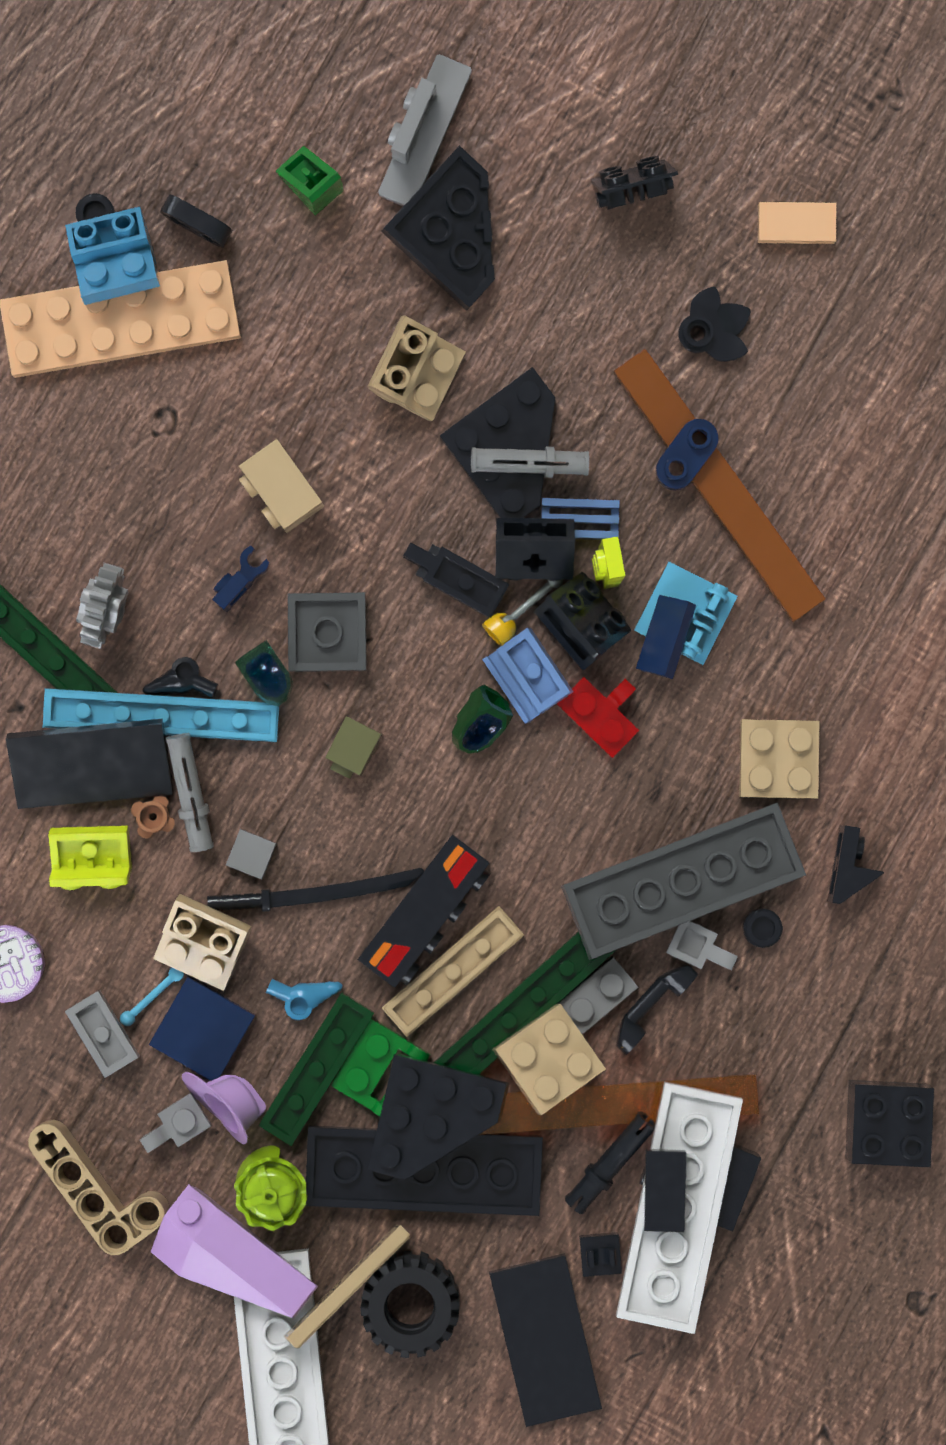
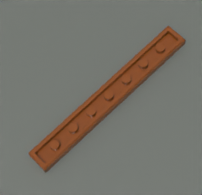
M643 349L614 370L613 373L667 448L684 425L696 419L646 349ZM695 432L692 434V440L695 444L702 445L706 442V436L702 432ZM716 447L691 482L788 617L794 622L826 598Z

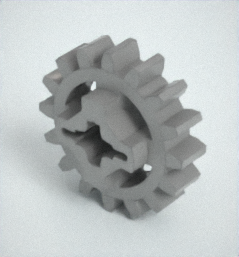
M104 563L103 567L99 569L98 577L96 576L95 579L90 578L87 587L83 589L79 612L76 618V622L83 625L80 633V643L101 649L102 644H105L107 634L109 635L110 632L115 633L117 626L122 622L129 592L128 589L122 587L125 576L123 575L124 569Z

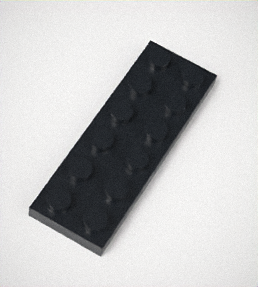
M311 1125L308 1127L307 1201L305 1206L539 1216L542 1135L481 1133L409 1179L403 1180L368 1170L377 1128Z

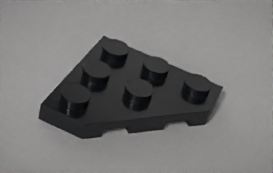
M459 145L381 232L467 311L492 284L495 277L491 254L492 229L491 213L488 206V171Z
M533 367L440 435V439L499 518H525L539 508L544 474L471 472L472 447L518 450H545V447H548L556 397ZM493 460L506 462H525L519 460ZM535 461V462L544 463V462H546V461Z
M395 1054L368 1170L403 1180L409 1179L422 1171V1169L501 1122L510 1083Z

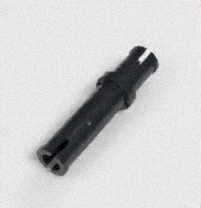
M639 1111L595 1164L590 1163L584 1170L586 1175L565 1196V1201L570 1207L583 1196L574 1209L576 1212L584 1214L602 1190H609L615 1175L654 1132L656 1123L652 1118L641 1130L639 1129L645 1123V1119L648 1117L647 1114Z

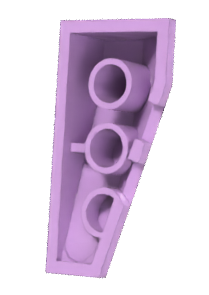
M189 1184L164 1215L151 1249L152 1254L180 1277L291 1318L298 1314L318 1287L206 1193Z

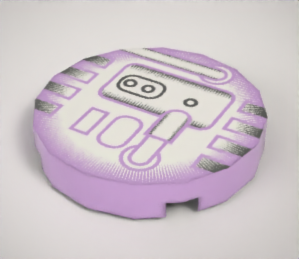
M8 924L0 926V1002L6 1003L20 1000L33 992L41 980L45 967L43 949L35 936L22 928Z

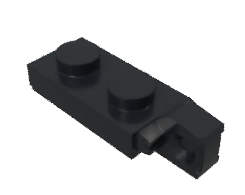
M410 542L403 554V558L419 567L416 576L422 578L423 582L488 618L492 617L509 586L507 582L495 578L491 573L444 547L439 548L432 544L429 551H426Z

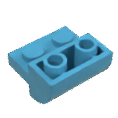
M140 206L65 225L70 253L75 264L80 294L84 305L160 287L155 265L156 259Z

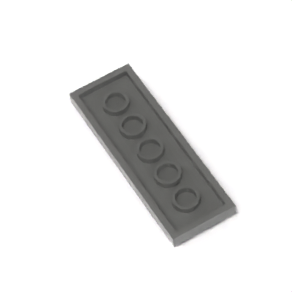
M775 803L564 884L561 888L590 960L806 876L780 807L778 803Z

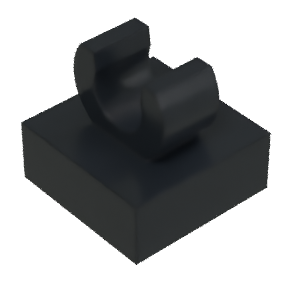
M618 1232L579 1235L583 1277L622 1274Z

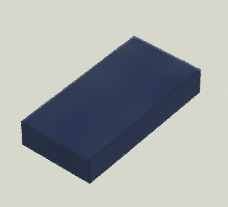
M659 595L636 669L673 679L696 604Z

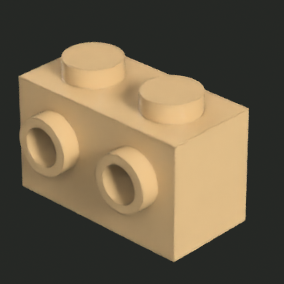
M277 439L239 465L245 474L239 478V481L252 498L257 494L260 495L267 505L261 511L274 530L282 526L285 532L288 533L324 507L320 498Z

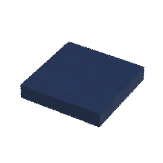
M188 976L149 1045L212 1081L221 1077L256 1014Z

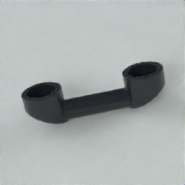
M682 966L660 975L623 1016L617 1035V1048L627 1055L646 1034V1031L638 1025L641 1019L668 989L679 997L696 979L698 973L690 966Z

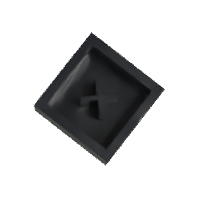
M849 1080L845 1158L852 1164L931 1168L934 1088L926 1083Z

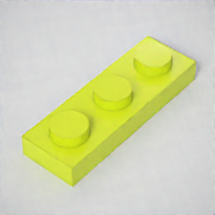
M617 536L602 539L598 550H595V554L591 558L595 581L602 580L604 589L618 587L625 577L619 538Z

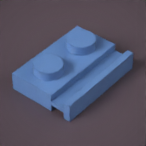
M526 628L503 646L496 649L494 653L482 659L525 724L530 723L538 715L544 713L574 692L531 628Z

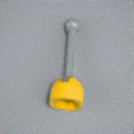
M563 579L559 581L548 580L542 588L511 615L496 613L482 624L483 628L500 647L503 646L515 635V621L552 588L560 587L563 584Z

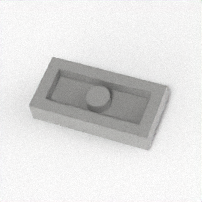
M612 957L557 1004L563 1006L581 1034H583L634 992L638 986L616 959Z
M101 990L65 1011L104 1078L140 1057Z

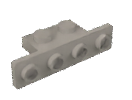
M439 54L433 62L427 79L421 78L417 89L414 87L409 89L403 104V109L407 110L402 124L398 122L394 124L388 139V144L392 146V160L378 191L380 197L404 206L423 186L471 76V67Z

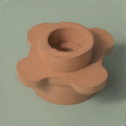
M155 796L152 801L145 803L138 801L133 804L131 813L136 817L139 826L137 831L142 838L148 839L152 837L153 833L162 830L170 832L174 828L175 820L169 815L167 809L169 801L165 796ZM151 813H155L157 815L156 820L152 821L149 816Z

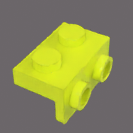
M128 826L50 828L48 834L52 866L49 877L50 887L75 890L82 886H100L104 889H114L128 884L132 869Z

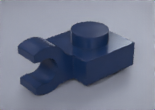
M252 546L244 549L240 556V571H237L233 576L227 573L213 589L217 594L212 600L226 612L253 585L254 580L266 573L271 563L267 559L259 567L249 565V558L256 551Z

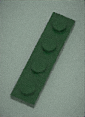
M342 992L258 1126L292 1146L375 1012Z

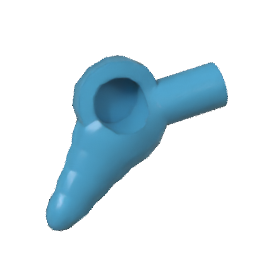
M272 979L266 993L285 1001V1011L290 1018L302 1020L306 1019L320 1003L340 992L343 985L340 982L329 981L325 983H299L290 987Z

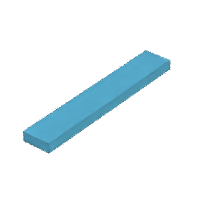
M45 688L42 728L58 729L163 719L165 735L169 736L189 733L191 737L277 742L279 703Z

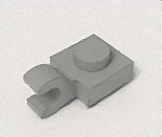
M691 921L678 925L666 951L667 954L699 969L703 968L706 959L732 971L738 958L737 955L713 945L718 935L717 933Z
M189 1093L159 1112L157 1115L163 1124L141 1137L140 1142L147 1153L170 1138L179 1147L211 1127L212 1124L192 1093Z

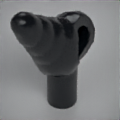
M182 657L178 658L173 663L172 668L166 673L146 684L142 692L146 695L183 694L196 690L213 698L219 684L200 676L199 665L193 658Z

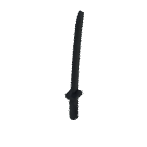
M416 868L374 878L313 888L270 892V889L261 890V894L207 896V906L217 911L262 908V912L271 911V908L356 897L409 886L423 874L424 870Z

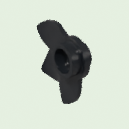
M715 286L704 289L691 301L690 316L682 321L678 330L679 341L686 350L692 353L706 352L714 360L722 362L737 360L748 352L746 345L737 335L745 327L751 310L736 303L721 304L720 295ZM694 328H700L704 332V338L696 341L691 337L690 331Z

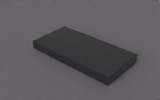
M163 719L7 733L6 745L18 809L171 795L173 793V784Z
M565 1253L489 1271L526 1427L602 1409Z

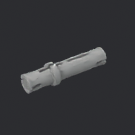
M547 446L545 450L481 449L472 447L471 472L544 474L545 478H553L554 474L588 476L589 451H555L554 447ZM493 460H519L525 462H506ZM535 461H547V462L538 463V462H535Z
M189 733L176 734L165 739L169 748L181 809L178 810L179 819H184L190 852L205 851L214 847L207 814L210 813L209 805L204 803L198 770L190 741L191 736ZM182 758L184 759V763H185L186 773H187L188 782H189V788H188L187 782H186V777H185V773H184ZM191 797H192V800H193L194 811H195L196 819H197V823H198V826H197V827H196V823H195V819H194L195 817H194V813H193V809H192V805H191V800H190Z

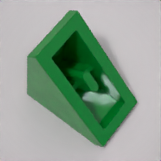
M302 146L276 170L279 177L315 216L344 191L342 179L338 172L305 146Z

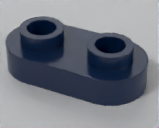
M704 419L689 421L660 457L655 472L658 482L664 488L676 491L687 487L714 452L718 444V432L712 423ZM702 432L706 436V442L702 445L695 444L692 440V434ZM679 463L683 467V473L679 476L672 475L669 472V465Z

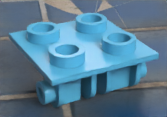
M668 562L634 631L646 636L659 595L696 604L681 654L704 665L738 596L729 592V589L721 584H713Z

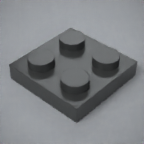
M365 592L288 593L289 672L367 671Z

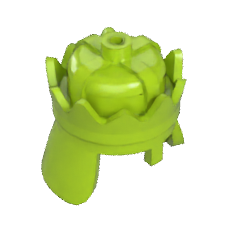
M274 1145L261 1147L248 1155L239 1167L234 1184L236 1207L246 1217L247 1224L251 1227L261 1226L270 1231L277 1230L284 1225H293L303 1214L302 1210L307 1201L306 1181L302 1173L291 1162L279 1158L280 1148Z

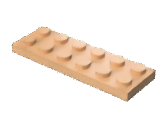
M227 260L157 272L160 287L84 305L81 298L79 286L0 299V309L12 376L17 378L240 339L241 334Z

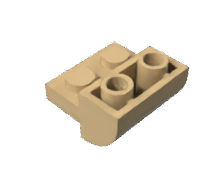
M405 315L401 316L367 387L387 402L396 403L427 421H433L466 351L438 337V333Z
M179 894L164 926L163 935L153 959L224 991L239 956L246 945L252 926Z

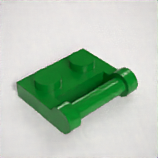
M371 1018L331 1086L380 1116L385 1095L382 1100H379L371 1094L397 1050H401L409 1057L428 1061L431 1054Z

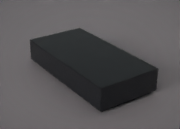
M645 1150L644 1231L684 1232L686 1150Z

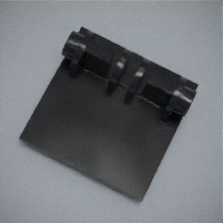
M652 156L638 160L636 162L637 167L622 170L621 166L605 168L599 171V177L591 179V183L599 191L595 193L598 207H606L607 210L626 205L623 189L626 191L629 204L634 203L631 187L636 186L640 201L645 200L643 184H645L648 199L666 195L667 190L674 189L672 176L678 175V171L665 159L659 160V156Z

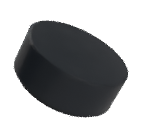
M97 193L88 194L76 206V219L79 222L115 213V209L110 200L104 195Z
M760 908L751 911L745 917L742 929L749 943L756 947L767 948L778 942L782 935L783 926L781 919L775 912Z

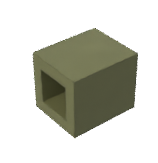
M346 716L325 757L333 762L330 769L351 779L353 773L362 776L382 734Z

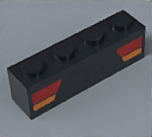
M452 834L357 960L394 988L400 981L407 985L420 968L415 961L423 950L431 954L444 937L439 932V929L445 921L449 919L454 923L468 905L462 899L470 888L478 892L491 875L486 870L490 862Z

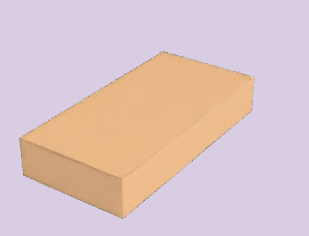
M759 202L758 243L835 244L836 203Z

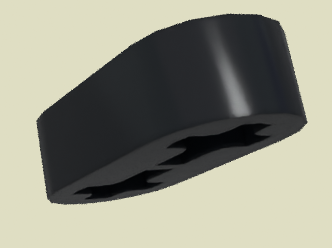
M169 194L160 210V213L170 221L221 248L224 247L233 231L228 225L171 194Z

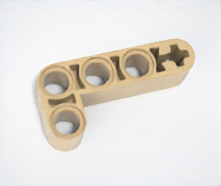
M47 1120L35 1127L30 1133L28 1142L32 1154L105 1253L110 1255L125 1253L161 1225L164 1215L169 1210L167 1199L159 1192L147 1191L124 1207L69 1129L62 1122ZM53 1132L57 1139L54 1140L53 1145L45 1146L41 1140L44 1139L45 1134L48 1135ZM66 1148L68 1153L55 1162L53 1157ZM71 1161L80 1167L81 1177L79 1180H70L64 1175L63 1165L65 1162ZM91 1193L99 1195L104 1201L103 1211H91L86 1205V1196ZM144 1202L155 1204L159 1210L158 1219L151 1221L145 1219L140 1213V1205ZM118 1225L125 1229L127 1241L121 1244L113 1242L108 1234L109 1227Z

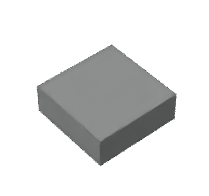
M240 829L226 866L262 880L277 843Z

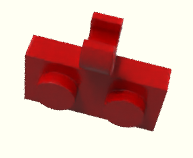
M583 677L572 688L574 692L558 702L557 705L613 758L639 731L617 709L636 688L624 679L605 697Z

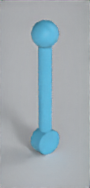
M170 968L169 976L131 1011H125L120 1015L121 1024L131 1026L135 1022V1016L173 981H180L184 977V973Z

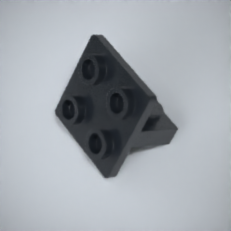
M584 572L579 573L573 580H569L545 598V602L533 611L583 671L631 632V628L626 623L623 614L616 608H613L601 593L598 584L588 578Z

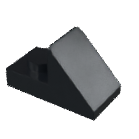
M839 826L828 902L841 904L884 874L883 871L854 867L855 859L861 860L865 845V837L859 836L860 828Z

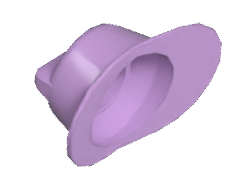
M184 1072L182 1080L193 1096L222 1122L224 1127L238 1142L246 1144L248 1142L246 1130L266 1109L265 1102L253 1086L244 1078L236 1075H224L206 1083L196 1075Z

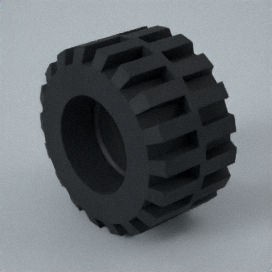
M404 1251L403 1255L397 1256L395 1253L365 1283L360 1307L361 1316L364 1318V1328L366 1332L370 1331L372 1334L371 1340L377 1346L380 1343L384 1345V1351L391 1355L393 1351L401 1353L400 1357L409 1358V1354L417 1353L418 1358L426 1356V1351L430 1349L435 1352L441 1348V1343L444 1340H449L454 1326L457 1325L460 1301L458 1285L454 1282V1275L450 1269L446 1270L443 1267V1262L438 1258L435 1261L428 1258V1253L421 1252L420 1255L412 1254V1251ZM406 1283H414L426 1288L434 1300L432 1314L426 1320L417 1324H405L395 1319L387 1307L388 1296L394 1288Z

